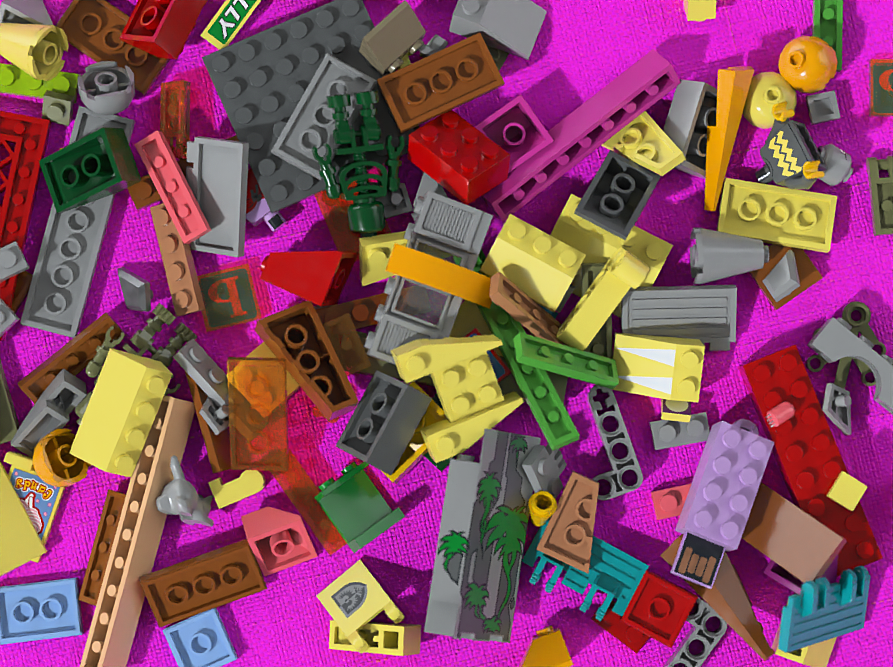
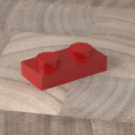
M612 600L601 621L595 618L596 612L591 617V620L637 654L649 639V636L620 621L622 616L612 611L616 603Z

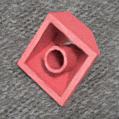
M267 506L241 516L247 541L264 577L318 557L300 515Z

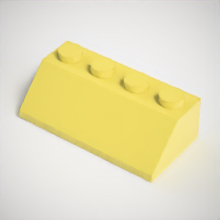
M110 348L69 451L70 454L105 472L131 478L172 377V373L160 361Z

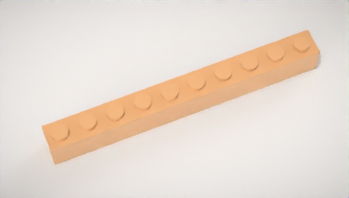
M166 395L162 399L130 479L80 667H126L145 598L139 577L152 572L167 514L158 511L156 499L162 494L164 486L173 480L170 468L171 457L175 455L181 465L195 413L193 402Z

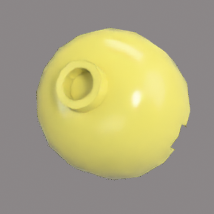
M759 73L752 77L742 114L753 126L770 129L773 127L775 120L772 113L773 105L787 101L786 110H795L797 104L796 90L779 73Z

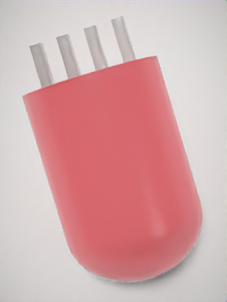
M782 402L767 412L765 418H768L767 421H770L769 424H772L770 427H778L794 415L795 409L791 403Z

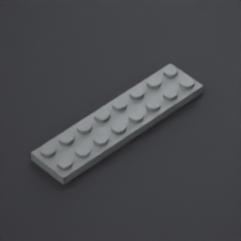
M79 106L69 145L103 127L123 128L128 143H130L135 121L116 115L96 114L88 108ZM116 193L63 213H57L54 203L52 204L20 324L72 338L78 335Z

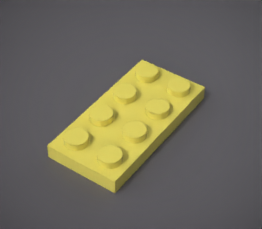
M725 178L716 231L759 239L764 243L828 253L831 246L837 196Z

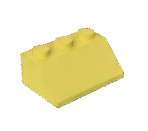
M510 214L479 272L489 278L501 272L537 304L555 313L586 254Z

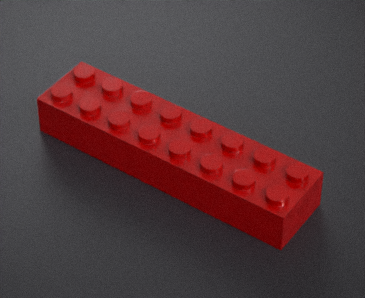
M796 344L739 366V371L768 440L774 442L772 452L794 505L847 541L837 556V577L844 570L852 569L853 571L855 567L865 566L883 559L860 501L854 510L850 511L826 496L841 471L847 474L848 471ZM782 402L791 403L795 409L794 415L778 427H770L772 424H769L770 421H767L768 418H765L767 412Z

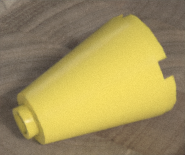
M0 23V55L37 80L50 81L58 75L65 63L64 60H61L63 51L68 52L67 35L63 29L55 25Z

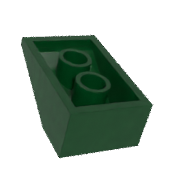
M103 127L39 160L57 213H63L118 193L142 181L123 128Z

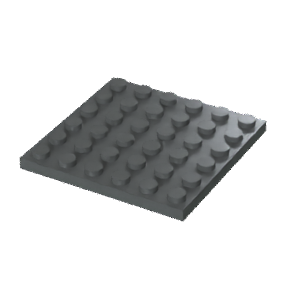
M334 0L202 57L239 142L249 143L248 162L271 214L325 191L324 177L322 180L313 177L272 154L271 150L326 54L328 53L375 80L391 74L390 71H387L382 76L359 52L362 39L374 28L362 0ZM376 83L373 90H378L379 102L373 104L374 108H377L375 117L377 124L381 128V138L368 142L369 144L383 143L384 149L366 151L365 156L366 160L385 165V160H388L389 156L385 145L386 137L388 135L393 137L391 139L393 147L398 146L399 136L404 137L405 144L400 157L408 154L409 134L420 127L418 125L401 133ZM360 113L352 125L354 131H359V126L363 124L364 116H361ZM355 137L356 146L361 145L360 137ZM348 143L342 144L340 148L348 147ZM354 154L335 155L331 164L335 166L338 172L345 164L355 161L353 159ZM370 165L366 167L368 172L375 169V167ZM355 168L348 171L345 178L354 175L356 172Z

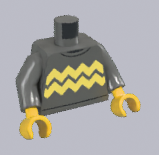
M787 101L774 104L772 108L775 118L774 124L765 141V145L760 149V155L765 165L755 172L756 178L761 184H768L774 180L777 185L785 186L789 189H810L818 178L824 177L823 171L828 168L805 124L793 120L789 121V118L793 117L795 112L793 109L786 110Z

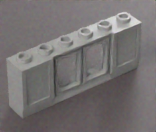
M431 191L426 192L424 197L419 195L413 212L418 213L414 224L409 222L403 239L408 240L406 247L473 271L493 215ZM395 275L394 278L389 277L384 289V293L388 294L384 305L379 304L375 313L374 320L378 321L375 332L369 331L364 347L368 348L366 355L396 365L391 353L392 349L417 339L431 340L449 337L463 298Z

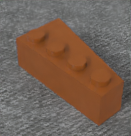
M307 300L258 320L255 328L256 333L328 421L349 413L356 408L359 400L312 302Z

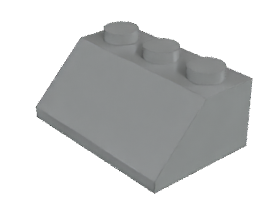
M679 79L681 83L676 87L663 131L683 152L686 158L685 161L673 169L705 179L707 126L716 125L717 89L705 82Z

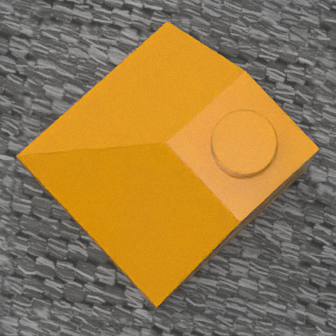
M552 625L537 630V636L531 638L519 667L573 666L560 629H553Z

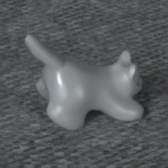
M175 455L172 456L170 468L173 480L164 486L162 494L156 499L158 511L165 514H179L181 521L189 525L197 523L212 527L214 521L208 516L213 496L210 495L203 498L202 495H198L195 487L185 480L178 458Z

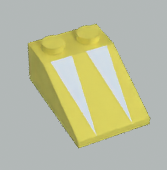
M615 333L613 359L616 360L619 384L612 390L666 400L699 402L705 346L700 339Z

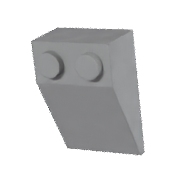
M458 0L452 15L449 31L467 38L480 32L486 45L529 60L547 11L531 0Z

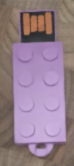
M740 419L732 424L720 421L712 425L675 531L684 535L670 573L709 589L713 586L724 552L737 550L774 445L773 441L758 436V428L751 421Z

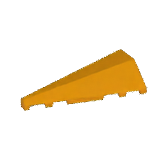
M751 66L718 69L716 125L707 126L704 210L716 211L754 69Z

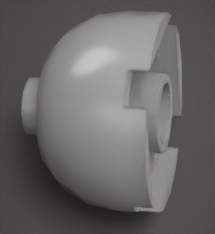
M114 61L97 62L86 67V73L82 76L79 74L78 91L84 105L96 114L114 115L122 112L130 105L134 98V73L126 65L124 69L117 67V62Z

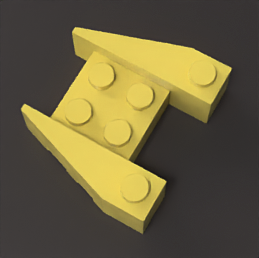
M478 335L463 338L445 337L443 339L431 340L417 339L391 350L400 377L406 383L428 374L431 375L446 419L420 429L429 455L436 463L464 452L484 435L485 429H492L523 403L522 397L515 391L502 395L487 354L488 350L503 345L502 341L495 335Z

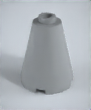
M692 228L690 239H696V245L690 247L691 276L695 278L694 284H704L762 269L764 263L769 261V248L763 245L762 240L704 228Z

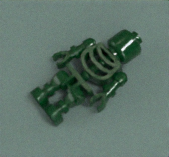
M378 90L354 93L355 104H362L363 108L360 110V115L364 116L363 124L359 126V131H354L353 126H349L347 120L350 117L349 111L346 112V106H351L350 94L326 96L327 107L334 108L335 113H332L333 119H336L335 129L333 130L334 143H348V147L334 148V154L353 153L355 161L345 164L337 172L335 166L331 164L332 151L327 143L323 145L326 148L324 158L318 155V148H312V154L321 167L319 174L320 177H324L326 184L324 188L327 196L331 199H338L341 196L343 200H353V203L347 207L349 229L352 233L360 234V238L376 236L378 231L386 227L384 205L382 202L376 201V197L386 196L387 190L394 192L400 187L399 166H402L400 155L405 144L403 136L398 137L399 144L397 147L391 145V139L393 138L391 135L386 137L385 145L389 156L388 160H385V165L388 166V173L382 164L366 160L365 156L366 151L384 149L383 143L369 144L368 142L381 138V128L377 124L375 117L377 108H374L373 104L379 102ZM355 137H360L361 145L356 146ZM367 165L375 167L379 175L368 173L366 171ZM355 168V174L345 178L347 172ZM367 179L377 180L378 186L369 184ZM356 181L357 185L348 188L349 184Z

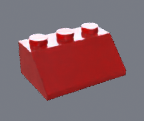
M138 0L119 39L156 57L177 60L184 49V44L191 30L196 25V20L203 6L208 0Z

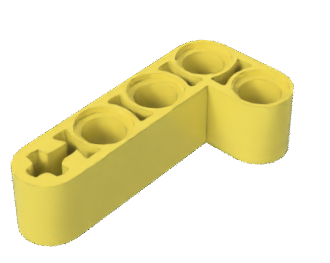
M619 247L563 322L556 338L569 347L583 352L630 287L636 289L644 281L649 272V267L623 247Z

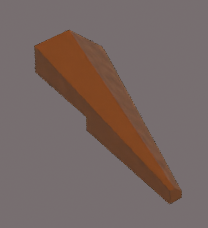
M681 534L660 555L671 567L684 534ZM726 551L711 589L684 579L764 661L775 654L764 636V628L761 622H758L752 610L751 600Z

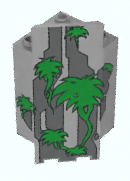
M485 429L480 463L474 462V456L457 454V459H450L424 632L453 636V639L460 640L465 638L474 641L490 642L492 640L510 643L530 513L528 501L533 493L532 485L522 463L534 446L540 445L541 438Z

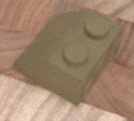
M404 0L362 39L359 52L382 76L387 71L393 73L404 63L402 58L408 52L413 55L424 45L422 39L426 31L409 3Z

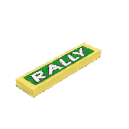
M226 0L200 36L219 50L227 47L261 0Z

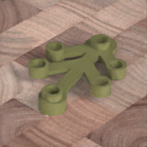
M858 301L847 304L842 311V319L851 325L852 329L850 331L856 336L860 332L862 336L866 337L874 345L880 346V356L883 353L885 354V345L878 341L868 324L871 319L869 308L864 303ZM853 311H858L860 313V319L858 321H854L851 318V313ZM820 328L816 329L813 332L812 338L815 336V334L819 331ZM813 355L806 360V368L810 372H819L828 362L819 355ZM852 357L839 359L834 380L835 385L845 389L852 359L861 373V382L866 386L876 385L875 379L872 383L866 381V374L868 372L872 373V371L864 362ZM813 358L818 359L820 362L817 369H813L810 365V361Z

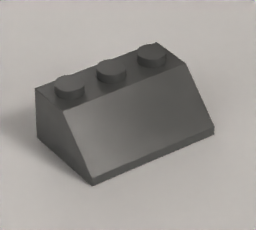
M376 370L336 447L391 476L395 467L399 464L409 441L412 439L420 420L426 413L432 398L410 385Z

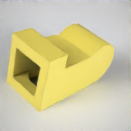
M249 469L244 471L239 478L226 484L223 483L221 478L210 481L208 484L218 508L221 509L260 492L264 488L266 480L261 471Z

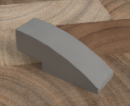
M62 369L29 411L14 435L11 445L33 458L34 448L45 435L56 429H62L67 424L69 414L87 395L86 383L65 369Z

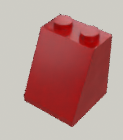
M354 250L270 252V255H267L261 264L260 270L262 275L260 279L319 306L336 305L339 302L358 252Z

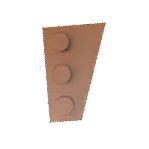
M572 472L557 503V509L551 516L537 546V550L588 574L599 482L578 472Z

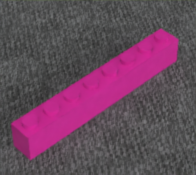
M654 49L547 131L554 142L508 173L507 180L482 195L481 197L488 207L502 221H505L510 214H514L681 83L671 63Z

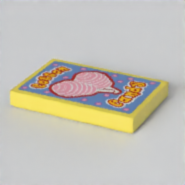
M12 465L8 477L45 546L66 487H55L47 484L38 477L35 471H29ZM42 555L31 561L39 563Z

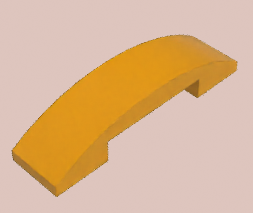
M396 243L394 244L385 271L490 309L492 299L489 297L491 278Z

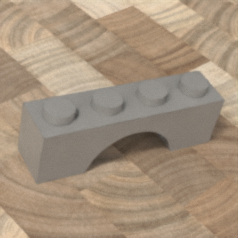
M834 317L829 318L807 346L828 363L835 362L843 357H852L864 362L871 369L876 382L873 399L893 415V359L884 353L880 356L872 349L874 344L862 335L858 338L850 331L852 329L851 325L842 318L838 317L837 320Z

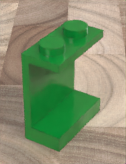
M355 461L341 471L344 475L337 481L332 477L320 485L319 489L321 492L314 497L353 553L360 550L405 517L399 507L392 511L363 469L369 464L363 462L357 465Z

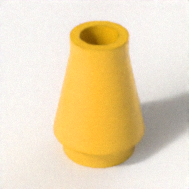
M539 491L530 497L528 506L532 524L535 526L545 525L547 520L556 511L557 502L549 492Z

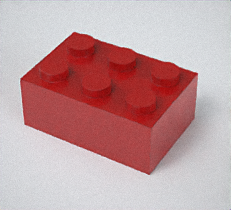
M453 110L436 117L409 134L408 160L465 205L470 204L508 179L510 154Z

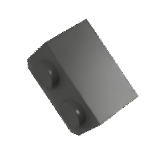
M610 150L574 214L626 240L652 196L661 176Z

